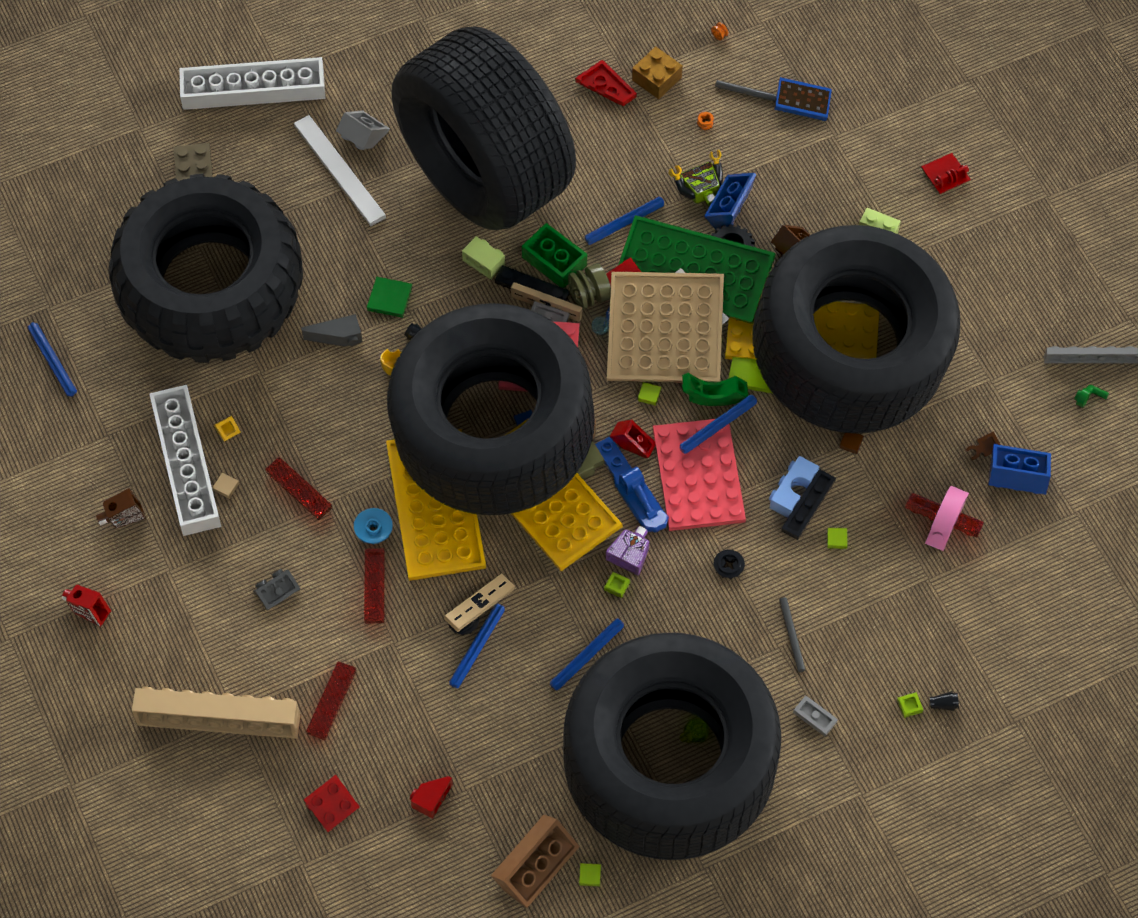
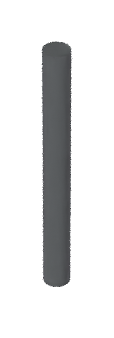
M717 80L715 87L776 102V94Z
M784 597L779 601L798 672H804L806 669L788 600Z

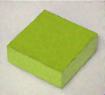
M643 382L638 401L656 406L661 387Z
M828 528L827 548L847 549V528Z
M612 572L604 590L622 598L630 584V579Z
M917 692L897 698L904 718L923 713V707Z
M580 863L579 885L600 886L601 864Z

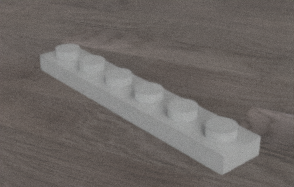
M1058 346L1046 348L1044 363H1138V348L1132 346L1125 348H1116L1114 346L1097 348L1095 346L1078 348L1076 346L1059 348Z

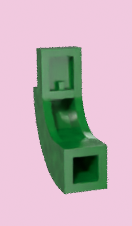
M690 373L682 375L683 392L689 395V401L704 406H727L739 403L748 397L747 382L737 376L720 382H707Z

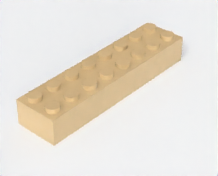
M151 687L136 688L132 706V713L138 726L294 739L298 738L301 717L297 701L290 698L276 700L268 696L254 698L251 695H243L240 697L230 693L215 695L207 691L194 693L190 690H182V692L169 688H163L162 690H154Z

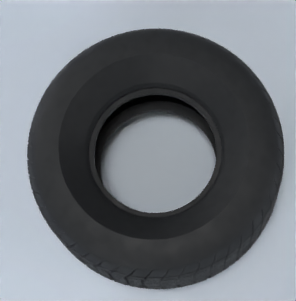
M474 26L454 30L407 61L397 72L392 83V104L403 137L415 160L430 182L459 213L471 222L490 230L511 228L559 196L570 184L576 169V153L567 121L556 99L538 72L514 46L501 36L485 28Z
M844 225L828 228L809 235V237L807 236L800 240L799 243L797 242L778 260L770 272L753 323L754 355L757 359L756 362L760 373L771 392L786 408L805 421L821 428L842 433H870L888 429L908 420L919 412L931 400L941 384L959 342L960 311L958 301L948 277L939 264L924 249L909 239L894 232L872 226ZM849 300L864 303L879 311L888 320L894 330L897 347L888 354L877 358L859 359L849 357L836 351L824 341L816 328L813 314L824 305L836 301Z
M489 303L467 306L446 313L423 327L409 341L401 352L400 357H398L390 376L389 390L387 391V410L398 454L406 471L416 481V484L422 490H425L428 495L434 497L435 500L456 510L472 514L505 515L516 513L541 504L554 496L572 480L581 468L592 443L595 425L590 376L586 362L576 344L565 331L551 320L534 311L514 305ZM483 382H510L524 388L535 398L537 404L525 424L514 432L502 437L489 439L472 437L457 430L447 420L449 410L454 401L470 387Z
M657 633L629 640L613 648L587 670L586 674L579 681V686H576L572 694L573 697L570 698L568 710H566L563 732L564 771L570 793H572V797L582 815L595 830L613 844L634 854L662 860H683L703 856L723 848L742 835L755 822L763 811L774 785L781 751V726L778 711L769 689L749 663L731 649L704 637L684 633ZM661 709L683 710L697 716L711 728L718 740L721 755L707 773L693 781L681 784L660 783L639 773L626 758L621 745L626 731L637 719L650 712Z

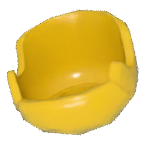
M386 349L381 354V367L389 376H391L398 357H400L401 352L399 349L395 352H390Z

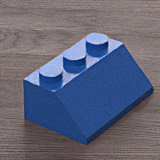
M755 173L729 174L726 176L704 216L715 230L717 228L721 229V226L729 227V224H733L753 187L756 178Z
M997 444L993 445L988 485L1046 495L1051 477V453Z

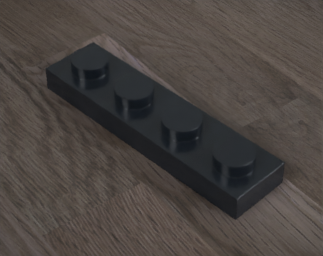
M502 265L495 278V284L511 289L513 283H518L567 301L570 295V290Z
M819 469L784 523L781 531L799 540L835 483L836 477Z

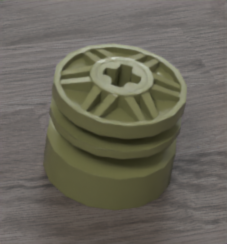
M599 263L586 267L585 274L581 270L576 271V274H568L567 279L570 293L575 303L582 307V310L587 309L588 306H594V298L598 303L610 300L611 286L604 269Z

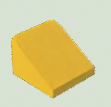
M232 416L214 424L215 429L224 442L241 433Z

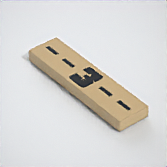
M513 283L511 287L512 298L531 305L536 301L568 312L569 318L578 322L582 318L581 306L518 283Z
M501 573L446 614L444 620L459 632L515 589V585Z

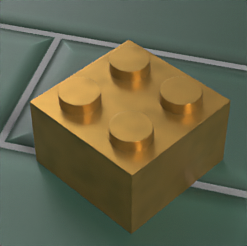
M655 46L632 68V81L659 100L682 78L683 65Z

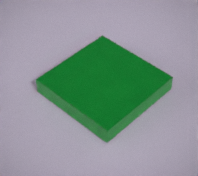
M376 276L367 304V311L403 318L412 290V284Z

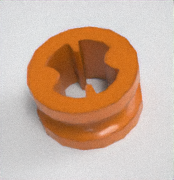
M720 22L711 28L712 34L717 40H722L728 35L727 28Z
M709 112L700 113L697 122L698 127L703 130L712 128L713 115Z

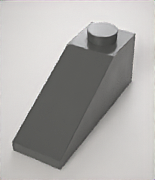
M356 314L301 327L303 339L307 341L343 347L355 346L362 342Z

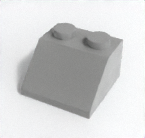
M362 110L344 112L336 132L341 134L343 139L353 142L356 148L364 150L373 148L389 132L390 128Z

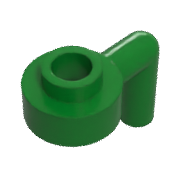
M1090 384L1083 388L1082 391L1078 390L1074 400L1077 401V406L1084 408L1091 393L1105 400L1109 393Z

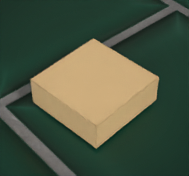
M222 473L212 489L230 499L239 485V480Z

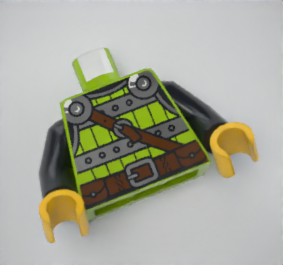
M717 150V158L713 157L712 151L710 152L709 157L714 161L713 164L710 161L681 173V167L676 165V174L672 168L669 169L668 173L671 177H675L674 182L681 195L692 199L695 203L706 201L708 206L711 205L723 183V170L721 162H719L721 158L720 150Z

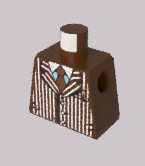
M130 488L104 501L103 507L105 511L96 515L100 525L111 522L115 528H121L146 519L141 502Z

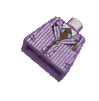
M638 526L634 533L624 530L607 549L606 560L639 576L649 550V541L645 539L648 531L641 526Z

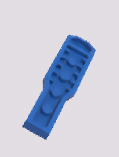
M610 437L596 443L597 449L604 458V464L614 478L617 491L641 527L645 528L648 532L654 533L666 528L669 516L661 508L646 485L641 470L637 466L631 468L616 443Z

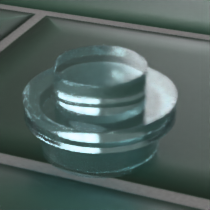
M596 317L592 321L593 332L597 335L607 333L609 330V320L605 317Z

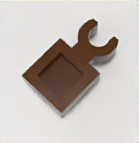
M993 431L977 439L976 443L978 446L971 445L966 448V452L969 450L975 451V456L970 458L973 461L981 453L984 458L991 455L993 445L1001 444Z

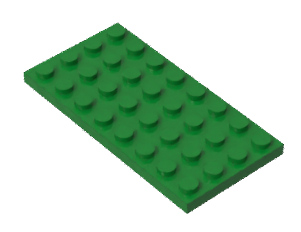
M635 215L618 265L631 257L641 272L675 273L681 268L685 273L724 274L723 313L729 318L753 324L776 254L771 251Z

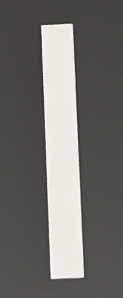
M310 115L295 122L294 127L370 227L385 219V213Z

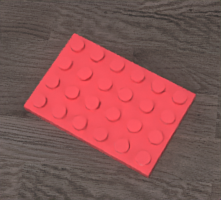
M715 419L653 426L665 510L669 516V531L746 522L729 424L687 454L680 450V444Z

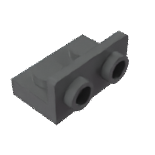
M279 569L271 574L272 579L267 582L264 579L255 585L256 589L253 590V593L258 596L266 610L271 609L301 589L288 569L284 571Z

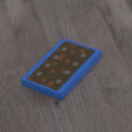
M780 77L774 110L827 121L832 89Z

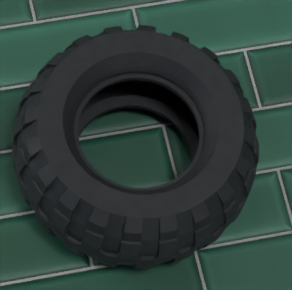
M204 174L190 175V178L180 181L177 179L169 180L163 183L164 187L157 191L150 190L141 197L140 204L137 207H131L123 217L124 220L121 227L115 233L110 252L111 258L108 273L115 302L126 323L133 330L135 329L138 335L157 350L162 349L173 358L182 360L185 357H189L198 363H209L210 359L222 358L223 361L235 359L236 354L245 350L250 353L261 347V343L265 338L275 336L281 329L284 319L289 318L298 298V289H300L303 280V266L300 244L295 228L272 198L266 193L261 194L249 182L243 180L238 183L232 180L231 176L217 174L215 177H204ZM198 244H227L240 250L249 259L245 271L233 284L214 293H186L174 288L164 280L165 272L172 260L184 250Z

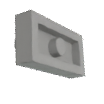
M534 301L531 311L554 322H567L569 318L568 312Z
M807 696L793 710L795 715L823 736H826L838 721L837 718Z

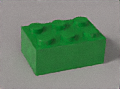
M547 223L521 246L522 258L562 288L568 285V274H576V271H582L587 266L588 254Z

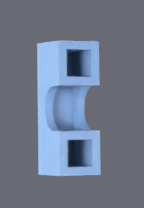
M801 456L796 461H792L788 467V474L781 477L778 483L779 488L777 491L773 490L769 497L770 509L788 518L800 500V495L793 492L791 488L803 486L807 489L818 472L819 466Z

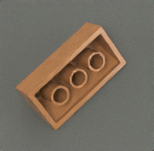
M543 815L493 872L491 877L506 893L525 908H528L580 846L558 819Z

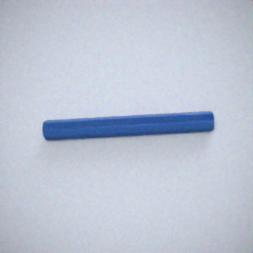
M657 197L585 235V241L588 245H591L631 224L635 215L644 217L663 207L664 200L662 197Z
M32 322L28 326L30 334L66 395L73 397L77 393L75 386L38 323Z
M749 395L681 443L680 450L687 454L755 406L757 399L753 395Z
M497 603L493 607L450 679L449 683L452 687L458 689L503 615L505 611L504 606Z
M618 618L615 619L550 681V686L558 691L624 627V623Z

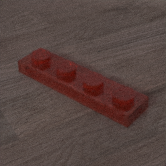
M280 457L265 469L271 478L317 520H320L333 508L329 501Z
M912 493L905 508L934 521L941 504ZM960 512L953 529L977 538L984 522Z
M384 548L365 549V624L385 623Z
M337 662L306 730L308 735L326 740L355 676L356 667Z

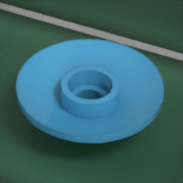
M369 508L362 511L354 521L356 536L368 544L383 542L390 536L393 528L392 519L389 514L379 508ZM372 527H376V528H377V530H374V531H372V530H370V529H371Z

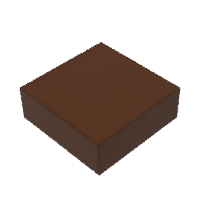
M845 433L839 448L857 454L864 436L858 433Z

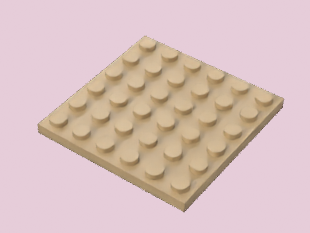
M612 272L607 381L683 383L682 375L690 373L703 381L720 382L724 274Z

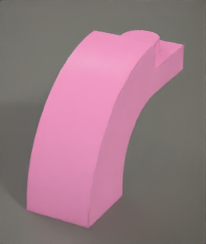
M950 486L937 512L925 544L944 551L953 527L968 497V492Z

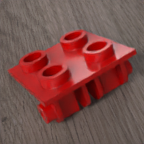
M953 153L921 166L939 194L971 180L967 174L969 172L968 166L961 165Z
M336 774L303 799L306 803L305 806L309 811L313 812L327 832L360 807Z

